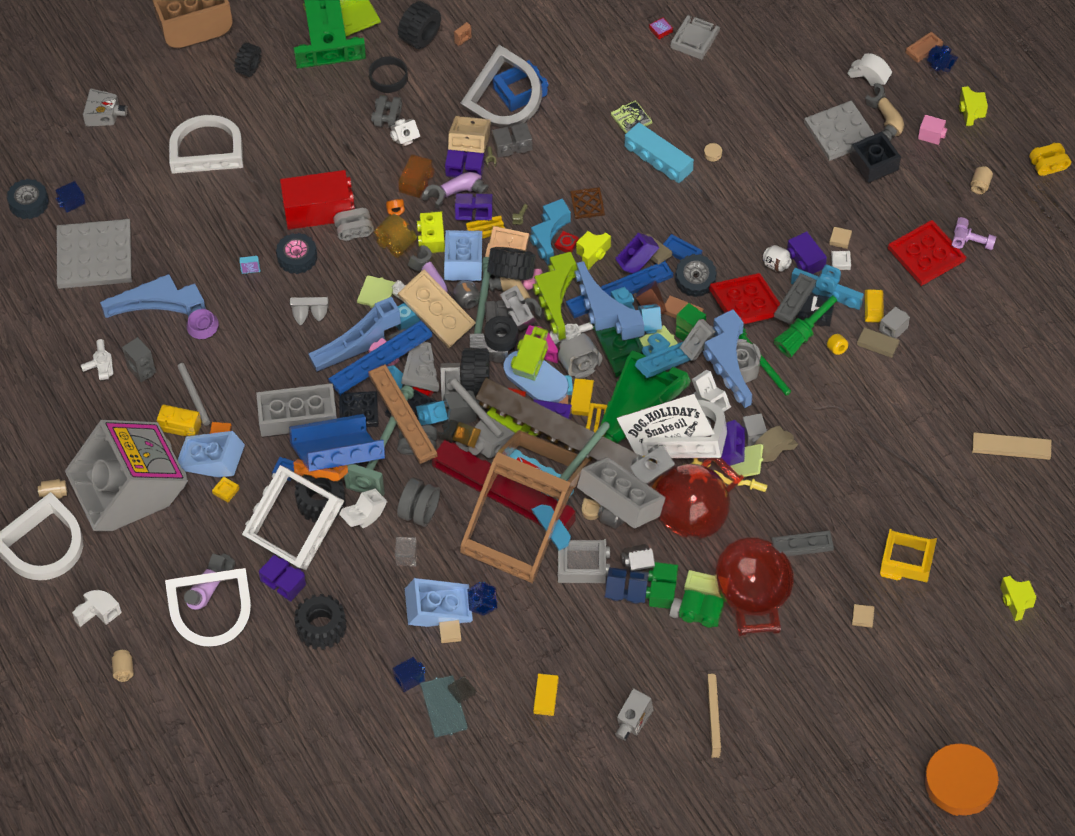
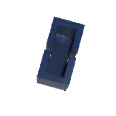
M609 567L605 598H610L614 601L626 598L627 601L632 603H645L649 573L631 571L627 590L625 589L627 570Z

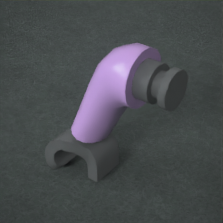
M468 172L440 186H428L422 194V200H428L430 197L438 198L435 202V208L438 210L443 204V197H448L462 191H474L484 194L489 185L483 184L481 175L478 173Z
M421 245L417 250L418 258L412 255L408 266L416 271L425 269L448 292L442 277L432 262H429L432 256L431 250L427 246Z
M213 553L203 574L233 570L235 560L224 553L222 555ZM220 581L193 585L184 595V600L188 607L195 610L205 607Z

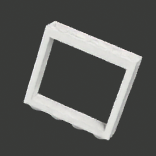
M280 465L277 472L273 473L271 483L264 489L260 503H257L254 507V514L246 522L245 525L247 526L242 535L295 566L307 570L344 500ZM288 477L329 499L297 557L257 535Z

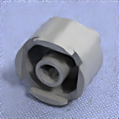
M585 333L570 340H564L559 346L558 359L571 377L575 376L577 379L585 378L595 371L594 368L597 364L600 366L602 362L601 353Z
M738 339L736 347L738 365L745 383L758 376L761 354L759 348L754 343L750 344L747 340Z

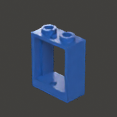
M530 60L526 61L540 79L542 97L546 96L548 87L546 78L540 75L537 66H533ZM516 67L504 71L493 78V89L510 112L528 104L532 94L531 88L515 96L508 87V85L528 76Z

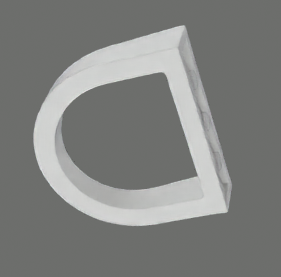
M216 115L197 116L181 123L170 137L169 164L172 174L244 168L243 145L239 128L229 119ZM207 126L218 127L228 132L233 138V153L179 157L181 141L189 132L197 128Z
M698 400L705 416L715 421L714 434L711 437L644 438L642 443L645 456L649 454L648 450L658 444L659 447L661 445L665 447L671 458H721L727 435L723 410L712 402Z
M51 492L0 531V557L16 573L32 580H48L66 573L76 564L83 550V535L77 520ZM54 513L72 532V541L67 553L57 562L45 566H35L20 560L8 547L50 514Z
M245 568L165 580L172 622L177 631L188 641L200 646H218L234 639L245 627L250 614V596ZM237 579L241 599V613L233 628L216 637H204L190 631L183 623L179 614L176 588Z

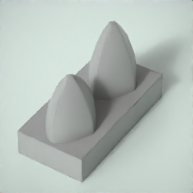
M328 297L290 298V306L296 322L302 325L307 318L309 309H311L314 318L317 321H321L326 315L327 308H329Z
M704 319L698 320L680 346V349L691 360H696L704 349L705 342L714 335L713 327Z

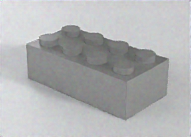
M333 383L256 392L259 426L262 437L289 434L290 426L337 419Z
M610 458L602 459L581 470L577 488L615 516L622 519L629 526L637 528L660 517L665 497Z

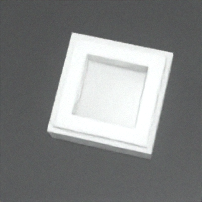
M832 251V267L839 270H850V251Z

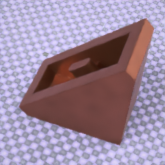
M656 281L639 290L636 299L641 306L657 304L660 306L661 315L667 312Z

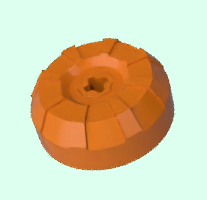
M952 744L938 750L930 759L925 774V787L931 801L944 811L956 816L977 814L983 811L993 800L998 786V772L992 759L979 748L967 744Z

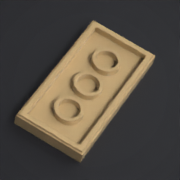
M425 269L397 294L448 348L457 342L476 323Z

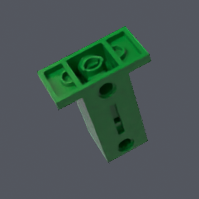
M304 0L311 45L302 44L294 47L297 69L366 59L364 38L353 37L350 40H346L340 0Z

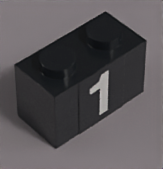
M810 294L794 320L797 318L801 320L809 318L830 297ZM834 304L814 324L830 327Z

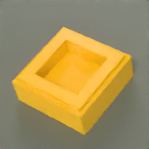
M223 476L213 488L212 493L229 503L240 487Z

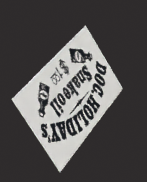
M694 394L617 418L632 449L641 456L645 455L642 443L644 438L706 437L714 434Z

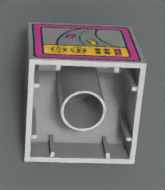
M100 420L65 470L93 531H114L169 507L188 482L186 472L181 468L172 451L171 443L166 439L158 422Z

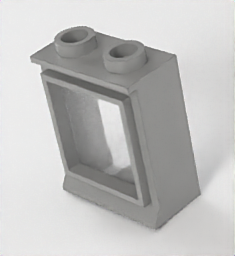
M606 539L570 540L568 547L560 551L558 550V583H606V576H608L610 564H606V558H610V546H606Z

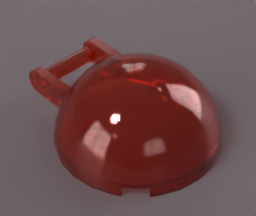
M707 458L701 465L683 464L676 466L661 477L655 488V491L665 497L659 518L669 529L683 537H688V535L699 536V538L711 536L726 521L730 511L729 493L745 477L735 472L722 458ZM713 461L733 480L729 486H726L719 474L708 468Z
M760 538L739 539L728 545L720 555L715 569L717 590L722 599L735 610L740 636L755 632L773 631V633H780L778 609L790 596L794 584L793 570L783 551L780 553L772 547L771 542ZM770 614L771 623L746 625L745 615L761 616Z

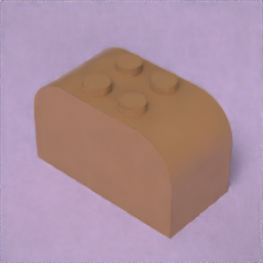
M152 0L155 15L165 41L174 48L186 47L222 36L232 26V16L228 0Z

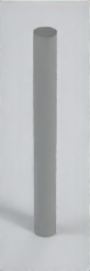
M180 363L177 367L193 403L200 413L203 425L207 426L211 423L185 364Z
M454 378L450 382L454 389L496 437H502L504 433L459 381Z

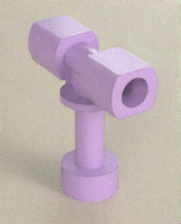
M958 218L952 240L953 247L963 248L964 243H967L969 239L985 244V249H993L996 236L989 234L988 237L971 233V228L967 229L969 221L966 218Z

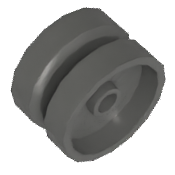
M414 477L411 478L400 497L397 510L398 517L407 521L413 518L415 524L423 527L427 526L438 506L440 487L430 483L425 486L424 481Z

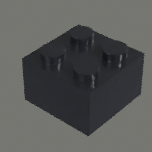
M883 131L851 144L849 158L867 183L899 170L901 156Z

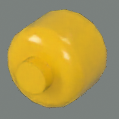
M834 334L828 339L827 347L834 354L841 355L847 350L848 341L841 334Z

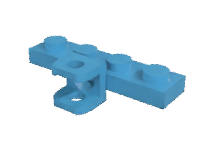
M825 265L819 277L794 268L791 284H794L800 273L817 280L812 293L827 297L833 295L836 297L837 302L860 310L864 294L839 285L841 272L838 268Z
M656 333L648 337L647 340L650 345L642 348V353L646 357L637 360L635 366L643 375L649 378L691 359L680 349L683 342L669 347L670 343L661 334Z

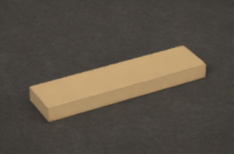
M973 433L972 452L1050 460L1051 440Z
M708 674L707 690L712 757H719L721 742L717 681L715 674Z

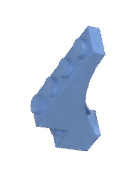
M584 261L578 262L577 271H574L576 282L580 281V294L585 297L584 306L586 310L589 309L590 324H594L595 330L615 327L617 334L620 333L622 340L644 336V322L640 310H633L610 297L593 280Z
M169 274L100 302L105 318L143 309L170 310L187 314L189 317L193 311L205 309L204 300L195 284L177 290Z
M389 297L375 303L372 310L342 336L308 353L315 370L320 371L368 351L374 342H378L381 338L385 340L384 330L401 324L400 310L393 298Z
M733 309L714 319L713 330L716 337L705 342L703 354L707 361H711L715 372L722 376L725 386L733 391L736 401L738 403L741 402L744 408L752 403V393L741 375L736 352L738 338L743 333L744 323Z

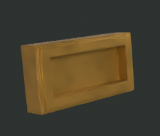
M459 422L453 440L474 448L481 430Z

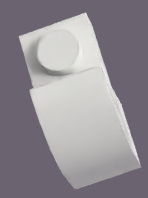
M865 53L861 60H856L852 63L848 74L851 78L865 76L870 85L874 86L875 83L885 84L892 71L882 58L874 54Z
M705 370L692 379L696 390L694 395L697 400L712 402L718 405L723 412L731 407L725 391L716 387L711 371Z
M376 489L362 492L357 503L342 508L339 515L351 527L360 525L362 528H365L381 515L387 500Z
M101 590L85 593L83 595L85 603L78 605L72 612L75 622L80 627L95 615L107 625L122 613L119 603L109 593Z

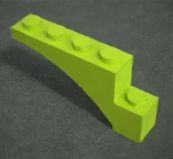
M571 252L550 257L549 272L534 276L535 284L532 285L535 295L539 296L538 300L541 308L544 307L546 320L551 322V331L553 334L556 333L559 340L566 338L565 324L561 315L563 298L573 278H575L574 271H577V264Z

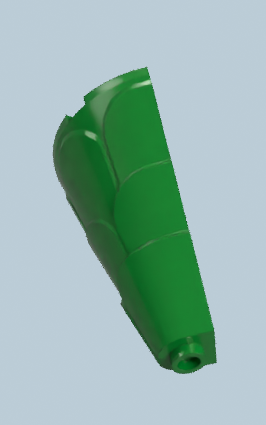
M632 350L627 357L601 422V425L604 422H608L610 425L604 437L617 444L625 439L626 435L617 418L672 401L689 386L691 381L687 372L672 367L669 372L663 371L647 378L635 366L637 360L646 356Z

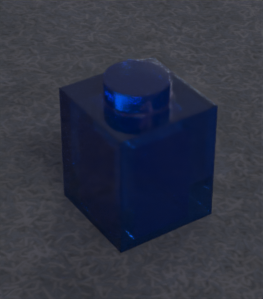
M75 181L55 190L57 194L55 201L59 208L63 207L66 213L86 204L83 192Z
M414 656L392 668L393 677L403 692L425 681L424 673L426 670L421 662L416 661Z

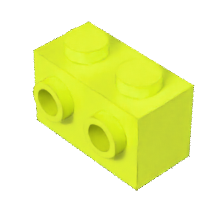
M442 212L420 213L421 221H417L418 232L422 233V235L418 236L419 247L425 245L432 253L445 252Z

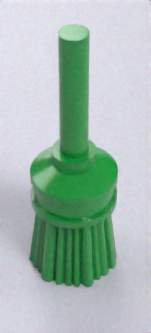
M832 295L809 318L804 320L797 318L786 331L776 337L773 343L778 350L788 358H791L803 342L806 343L814 335L812 331L814 323L837 301L836 297Z

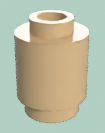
M988 167L976 168L971 181V190L974 193L984 194L988 190L993 176L992 171Z
M65 480L41 481V486H38L39 497L44 498L50 492L57 499L67 496Z
M118 650L114 652L112 657L113 677L121 682L128 681L133 676L132 656L127 650Z

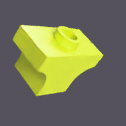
M969 86L962 87L959 109L960 112H963L966 126H972L975 119L986 117L988 104L985 92L977 93L973 92Z
M587 231L576 242V253L582 257V262L584 261L587 270L604 257L606 251L611 247V236L607 233L594 235Z
M1011 576L1002 579L1000 588L1003 593L1004 604L1009 607L1014 621L1022 620L1025 609L1034 607L1036 595L1030 581L1017 582Z

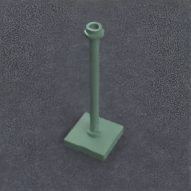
M405 385L400 389L406 400L413 397L414 389ZM392 415L380 440H384V447L396 425ZM379 459L369 461L366 468L355 464L347 465L348 473L344 476L346 488L360 493L376 489L384 496L383 475L380 472L374 471Z

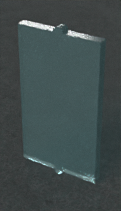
M453 675L440 679L436 677L435 680L420 683L435 737L447 734L453 735L455 732L468 730Z

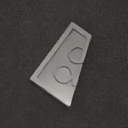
M423 342L409 351L401 384L435 392L439 391L431 343Z

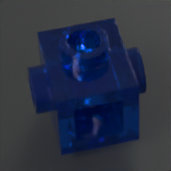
M944 44L942 46L935 45L929 51L927 61L937 71L941 69L942 71L950 72L958 56L951 52L952 49Z
M478 582L467 589L469 611L484 616L497 609L496 587L486 582Z

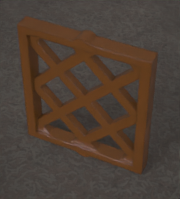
M600 187L570 191L575 219L605 216ZM589 192H596L593 196L589 194ZM583 193V195H582L581 197H579V196L576 195V194ZM585 195L590 197L588 201L583 199ZM593 199L597 201L595 206L590 203ZM580 201H582L583 203H585L583 207H581V206H579V205H577V204H578ZM587 205L592 207L590 211L585 209Z

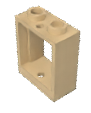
M455 116L449 131L448 149L484 153L490 137L491 119Z

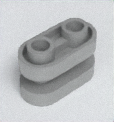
M366 208L340 212L333 218L337 227L338 237L341 240L348 241L354 238L367 237L374 231L369 210Z

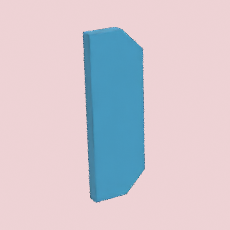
M541 504L533 508L532 512L547 532L554 510L551 506ZM558 519L551 540L560 551L569 546L571 535L560 519Z

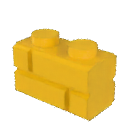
M162 405L157 417V422L163 432L181 436L198 435L202 424L199 412L168 405Z

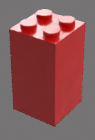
M345 170L280 179L288 230L333 224V218L337 213L355 209L351 179L346 177Z

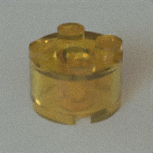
M396 214L387 216L374 230L375 235L378 237L376 240L378 245L382 248L387 247L390 249L391 254L396 258L402 255L414 243L417 236L413 229L409 231L407 228L409 224Z

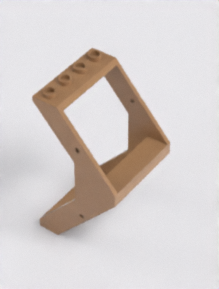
M518 430L497 452L491 464L462 540L460 553L533 583L557 521L573 489L578 485L582 468L589 466L590 459L585 458L569 480H563L509 456L518 446H521L569 466L578 454ZM498 474L559 499L533 566L470 540L487 494Z

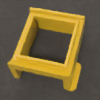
M890 529L880 575L893 580H900L902 577L928 582L937 538L927 539L891 531L892 529ZM893 544L925 551L922 567L890 560Z

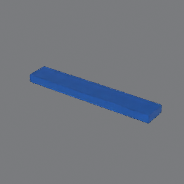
M664 261L659 265H652L600 288L610 297L611 291L625 287L629 293L635 294L653 281L659 284L673 278V272ZM584 295L566 301V306L573 318L589 313V309L586 310L584 306Z
M419 321L328 378L329 383H333V388L339 394H342L369 377V371L385 364L388 365L431 338L432 332L422 321Z

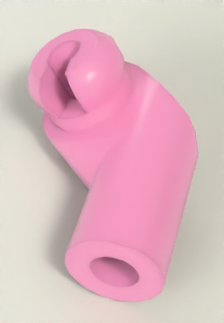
M534 269L532 279L521 280L527 290L533 289L532 285L535 284L534 276L542 274V270Z

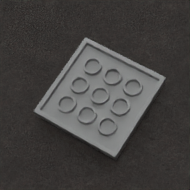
M130 219L57 225L58 289L132 282Z

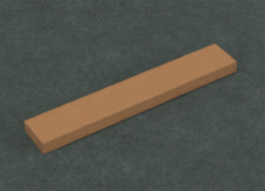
M386 364L369 371L370 379L418 462L421 464L437 457L435 448Z

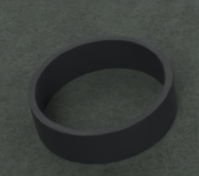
M392 56L381 57L375 60L369 68V80L372 87L383 93H393L402 89L408 81L406 64L401 59ZM383 65H396L405 72L404 77L399 82L390 85L376 82L372 78V74Z

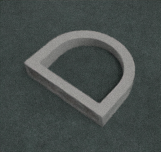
M499 45L460 104L465 110L478 118L491 119V125L511 128V126L525 123L535 114L542 99V85L534 69L525 60ZM506 61L528 75L532 85V94L528 104L520 112L510 116H498L488 112L476 103L502 64Z

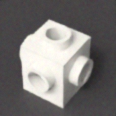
M405 118L395 121V125L390 126L392 140L403 146L413 143V139L420 137L415 120L413 119L405 121Z

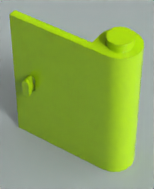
M340 0L346 36L381 22L369 0Z

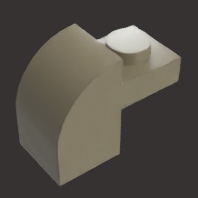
M780 426L766 431L754 444L763 445L762 462L774 461L782 450H794L798 445L794 440V436L790 432L784 431Z

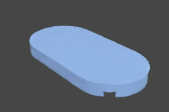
M519 350L508 355V358L504 361L506 377L522 391H525L531 398L560 402L568 394V381L566 377L545 360L542 362L536 380L533 381L513 373L511 361L514 356H517Z

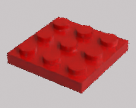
M933 220L888 244V250L921 286L966 261V256L962 251L952 246L950 238Z
M760 273L712 283L709 287L710 292L723 312L727 313L734 309L744 324L774 318V314L780 306V302Z

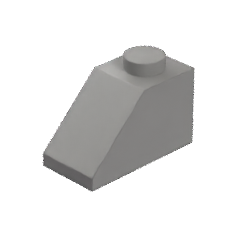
M441 363L442 401L444 394L457 392L450 384L454 378L461 384L460 363Z

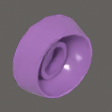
M198 309L190 314L186 329L192 337L206 339L217 331L219 321L209 310Z

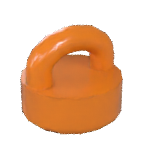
M403 199L386 201L388 214L391 216L401 215L405 210ZM398 207H400V210H399V211H397V212H393V211H392V208H398Z

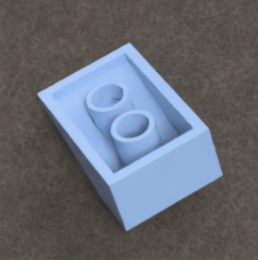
M446 230L444 280L481 281L482 231Z
M233 431L187 436L179 454L178 462L186 472L213 477L234 476L245 444Z
M414 578L405 588L408 625L429 627L438 626L439 622L459 620V623L473 621L469 584Z

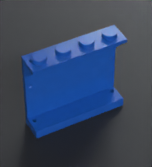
M364 414L289 427L290 444L309 471L385 458L384 440H373L366 431V417Z

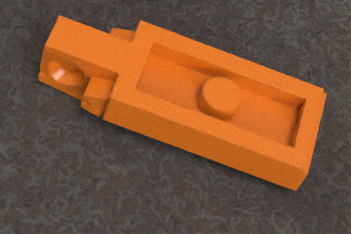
M297 459L293 462L294 472L302 476L306 474L314 478L322 477L328 478L331 481H338L348 473L347 465L309 471L302 460Z

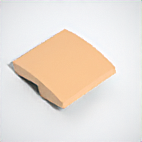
M493 226L490 244L488 243L485 257H489L490 248L493 247L526 250L530 234Z

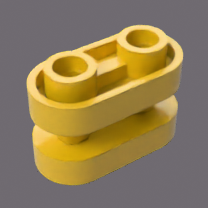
M1052 143L1048 146L1034 148L1029 155L1031 162L1036 165L1035 169L1040 176L1063 171L1071 165V160L1065 154V149L1061 143Z

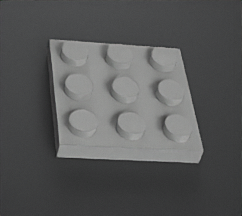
M852 101L804 118V124L829 161L850 153L851 144L874 135Z

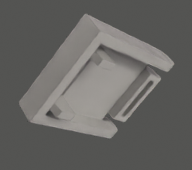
M687 15L671 41V48L702 60L718 35L720 27L716 25L713 30L714 24L694 17L692 24H690L692 17Z

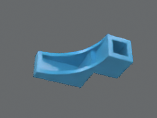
M563 198L543 206V214L541 215L543 223L531 227L530 241L533 246L536 245L540 258L544 259L547 265L550 264V257L554 256L551 246L554 235L560 228L571 222V211Z

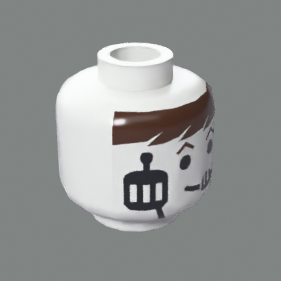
M777 245L768 247L763 254L765 266L776 272L788 269L791 264L790 252Z

